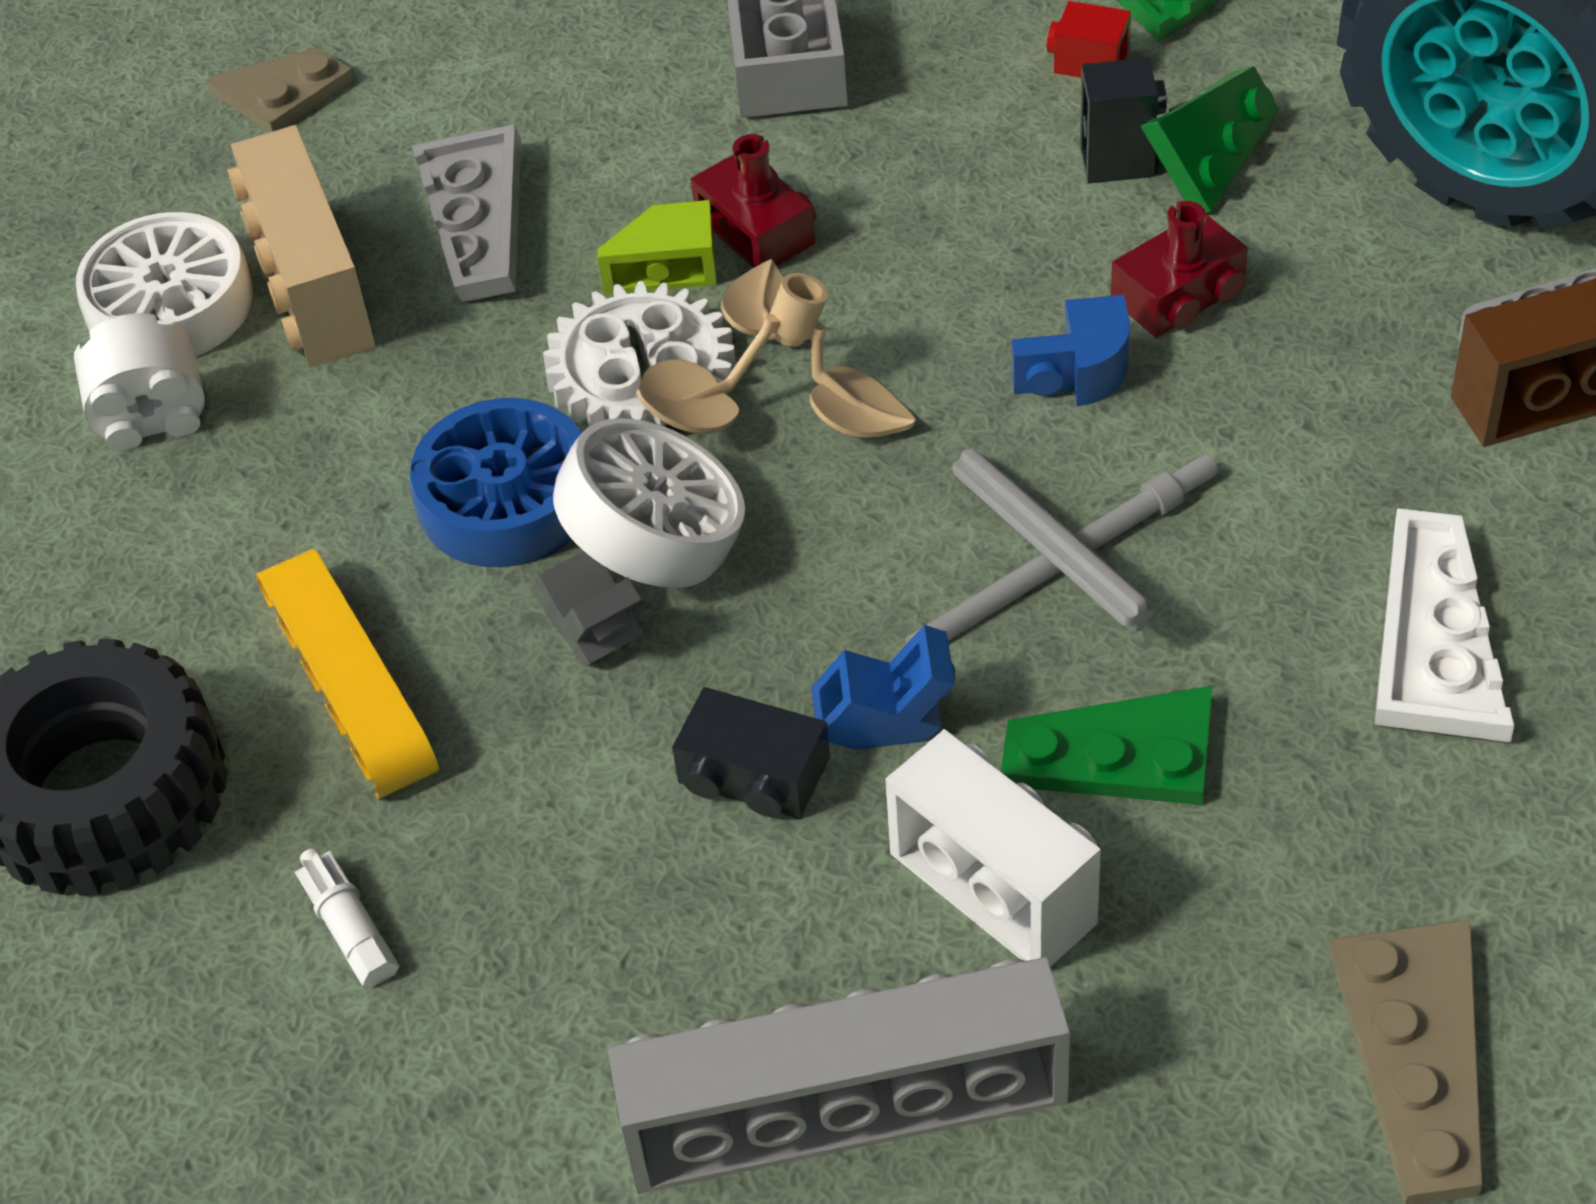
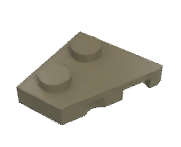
M319 47L214 75L207 79L213 95L266 131L273 132L286 128L352 84L354 78L350 67Z

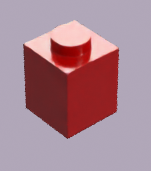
M1068 1L1060 22L1052 21L1047 36V53L1054 54V73L1081 78L1082 64L1126 60L1130 51L1131 11Z

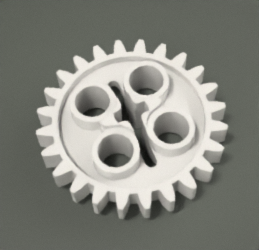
M639 281L634 293L626 294L624 289L619 284L614 285V297L606 299L602 294L595 291L592 292L593 306L590 308L577 302L572 304L574 319L558 317L559 333H548L549 350L543 351L548 390L549 392H554L555 403L558 409L568 407L569 417L573 422L587 417L589 427L603 420L628 418L655 423L667 428V423L654 416L640 402L638 395H636L641 383L640 367L636 352L630 345L628 326L633 327L636 331L640 354L646 369L664 360L682 359L704 367L719 383L725 380L736 366L731 328L724 327L723 314L721 312L709 314V302L706 298L691 304L689 289L685 288L672 297L668 296L667 283H662L655 293H647L644 282Z

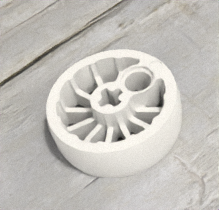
M187 212L152 214L118 226L100 238L89 249L82 259L76 275L77 299L89 331L99 323L120 315L133 313L156 315L157 323L173 328V321L182 325L192 338L196 357L217 347L235 333L247 317L253 299V283L244 252L233 234L221 223L211 218Z
M616 418L603 420L583 431L571 446L558 472L553 493V504L561 525L571 539L585 553L603 566L624 577L658 587H688L709 578L726 559L740 534L745 516L742 492L733 476L718 459L693 440L674 430L637 419Z

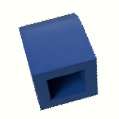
M1125 295L1065 300L1064 335L1011 339V374L1014 395L1033 393L1039 396H1047L1059 390L1074 389L1076 406H1083L1098 402L1116 391L1124 381L1128 371L1130 321Z
M923 625L890 663L844 650L811 687L814 715L816 719L827 721L829 743L856 750L919 743L937 733L942 728L938 701L946 697L955 685V667L951 662L947 631Z

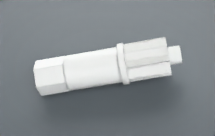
M316 848L304 851L299 858L304 867L295 871V874L314 904L313 908L316 916L325 922L362 986L372 988L395 976L400 965L360 901L357 887L350 884L331 851L329 850L322 856Z

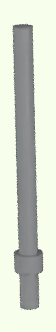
M1203 454L1172 474L1167 472L1158 474L1141 485V493L1074 534L1095 551L1157 512L1160 516L1165 515L1183 503V495L1217 475L1218 469L1214 460L1209 455ZM1040 554L926 625L947 631L949 641L1061 572V570L1043 554ZM920 629L905 638L906 644Z

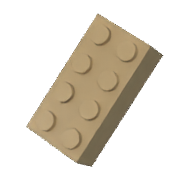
M296 125L231 144L237 167L227 169L237 201H248L247 203L240 204L242 209L240 215L250 243L255 242L253 248L263 278L269 279L267 286L278 315L288 312L290 315L282 318L281 322L291 351L303 349L309 367H314L376 347L355 266Z

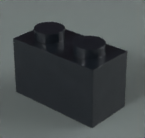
M1149 58L1082 64L1080 150L1088 184L1154 177L1155 157H1158L1140 126L1151 119L1157 118L1159 114H1166L1167 97L1164 80L1154 79Z
M703 687L672 746L678 783L683 784L690 792L702 798L714 799L720 795L744 802L751 810L766 817H777L780 814L801 819L830 759L827 721Z

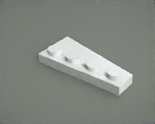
M1397 508L1374 725L1511 742L1514 723L1510 707L1505 706L1501 690L1503 679L1498 659L1493 658L1488 638L1490 626L1485 607L1480 605L1476 589L1478 578L1461 515Z

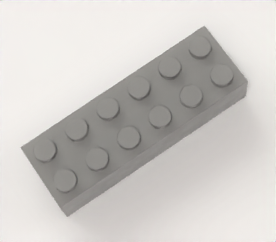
M1047 957L1028 961L1007 959L994 964L989 969L955 976L945 973L934 974L912 985L882 991L874 988L861 989L849 994L844 999L810 1006L802 1003L788 1004L778 1008L771 1014L737 1021L729 1018L716 1019L705 1023L698 1029L664 1036L655 1033L643 1034L632 1038L625 1044L607 1047L621 1128L637 1194L1068 1104L1070 1031Z

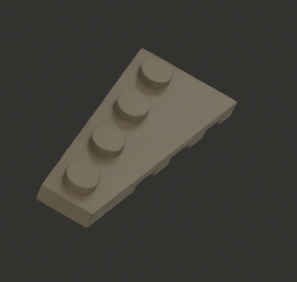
M1470 919L1330 939V958L1403 1203L1429 1204L1479 1196L1482 1187Z

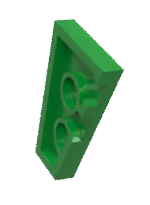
M1213 685L1010 719L1007 722L1001 773L1015 784L1024 783L1032 789L1202 805Z

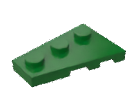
M1255 66L1234 71L1201 90L1200 95L1175 105L1169 109V113L1162 117L1151 119L1140 127L1184 201L1196 202L1202 205L1206 213L1212 212L1279 109L1274 102L1271 91L1265 86Z

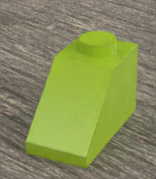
M710 200L652 205L597 249V258L604 295L614 294L613 289L616 284H619L626 293H633L639 281L644 282L646 291H655L662 283H667L668 289L717 285Z

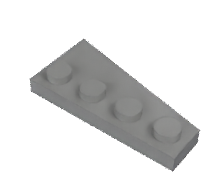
M515 124L412 145L415 159L420 168L423 186L430 201L433 219L441 237L440 242L451 278L461 302L516 292L521 138Z

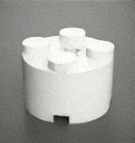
M133 313L120 315L105 320L89 331L90 340L82 349L78 344L74 352V363L85 420L95 433L106 439V444L109 448L116 451H124L138 447L142 442V437L167 432L174 437L192 434L198 430L200 426L199 416L204 407L205 396L192 338L189 332L179 323L173 321V328L157 323L156 315Z

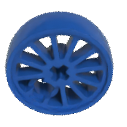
M500 398L481 401L463 407L440 420L419 442L410 467V491L419 524L429 540L446 555L458 561L482 567H510L526 564L546 557L566 545L571 540V537L567 534L557 517L553 504V493L558 472L563 464L558 463L565 460L571 446L582 434L577 425L568 416L554 407L538 401L520 398ZM534 447H539V448H540L538 451H536L534 454H532V455L529 457L532 448H534Z

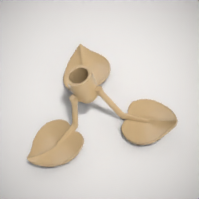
M772 259L756 266L739 277L723 296L721 311L730 325L742 333L757 335L725 380L717 383L715 377L707 369L696 363L682 359H669L649 367L645 371L636 392L640 402L663 422L687 432L715 433L729 427L736 420L739 413L738 405L726 393L735 387L768 339H775L783 345L792 347L799 346L805 340L810 339L812 378L819 385L813 388L809 402L818 417L827 425L846 435L870 438L908 430L916 422L911 412L890 391L866 373L844 365L835 366L830 369L828 374L823 367V338L827 328L818 323L828 298V290L821 281L804 273H790L783 277Z

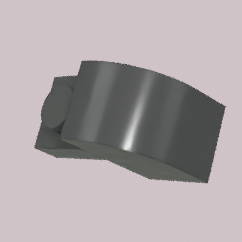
M584 551L540 574L532 586V590L549 620L584 665H589L644 635L643 630L632 613L641 601V598L629 577L615 583L608 569Z

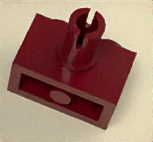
M746 134L739 137L732 145L733 155L690 178L693 201L710 200L714 234L753 268L771 259L778 266L815 244L813 222L816 219L814 207L805 194L795 192L779 178L776 171L770 166L768 140L764 141L763 136Z
M1177 202V209L1170 206L1167 212V230L1112 261L1111 296L1125 295L1128 315L1155 338H1158L1174 327L1177 329L1187 327L1201 311L1218 301L1225 303L1232 300L1245 286L1248 247L1208 216L1202 205L1196 202Z

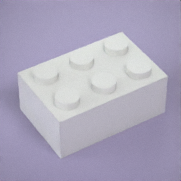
M943 729L885 779L890 854L1019 959L1028 961L1047 957L1051 967L1098 924L1101 849L1097 846L1093 837L1076 823L1067 824L1045 807L1040 796L1031 787L1024 783L1015 784L998 771L980 748L973 744H963Z

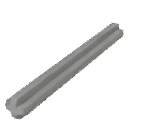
M974 448L962 451L960 459L953 462L952 466L954 475L1122 626H1126L1133 632L1141 631L1145 628L1147 620L1151 619L1155 614L1154 603L987 457L978 453Z

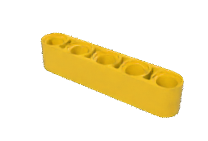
M312 548L256 573V578L269 608L274 607L278 617L276 620L292 649H298L302 660L300 663L316 691H322L326 701L324 705L341 735H347L351 745L349 749L367 780H373L377 790L375 795L378 800L438 772L439 765L423 729L317 551Z

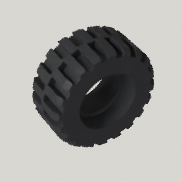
M99 639L98 645L86 646V643L82 640L64 643V650L49 655L45 650L28 657V665L18 671L11 667L0 676V866H6L10 876L25 885H31L36 879L41 891L64 895L67 885H74L79 896L101 894V886L105 883L115 882L119 890L139 884L136 875L151 867L158 875L174 864L171 853L179 847L189 852L203 835L198 823L202 821L211 824L221 805L216 793H223L226 787L227 771L223 764L225 754L203 695L195 680L187 676L182 665L171 657L159 656L156 649L134 642L130 648H125L123 641L117 639ZM116 739L132 740L141 743L135 755L124 767L101 782L74 790H49L41 788L48 774L59 762L85 746L100 741Z

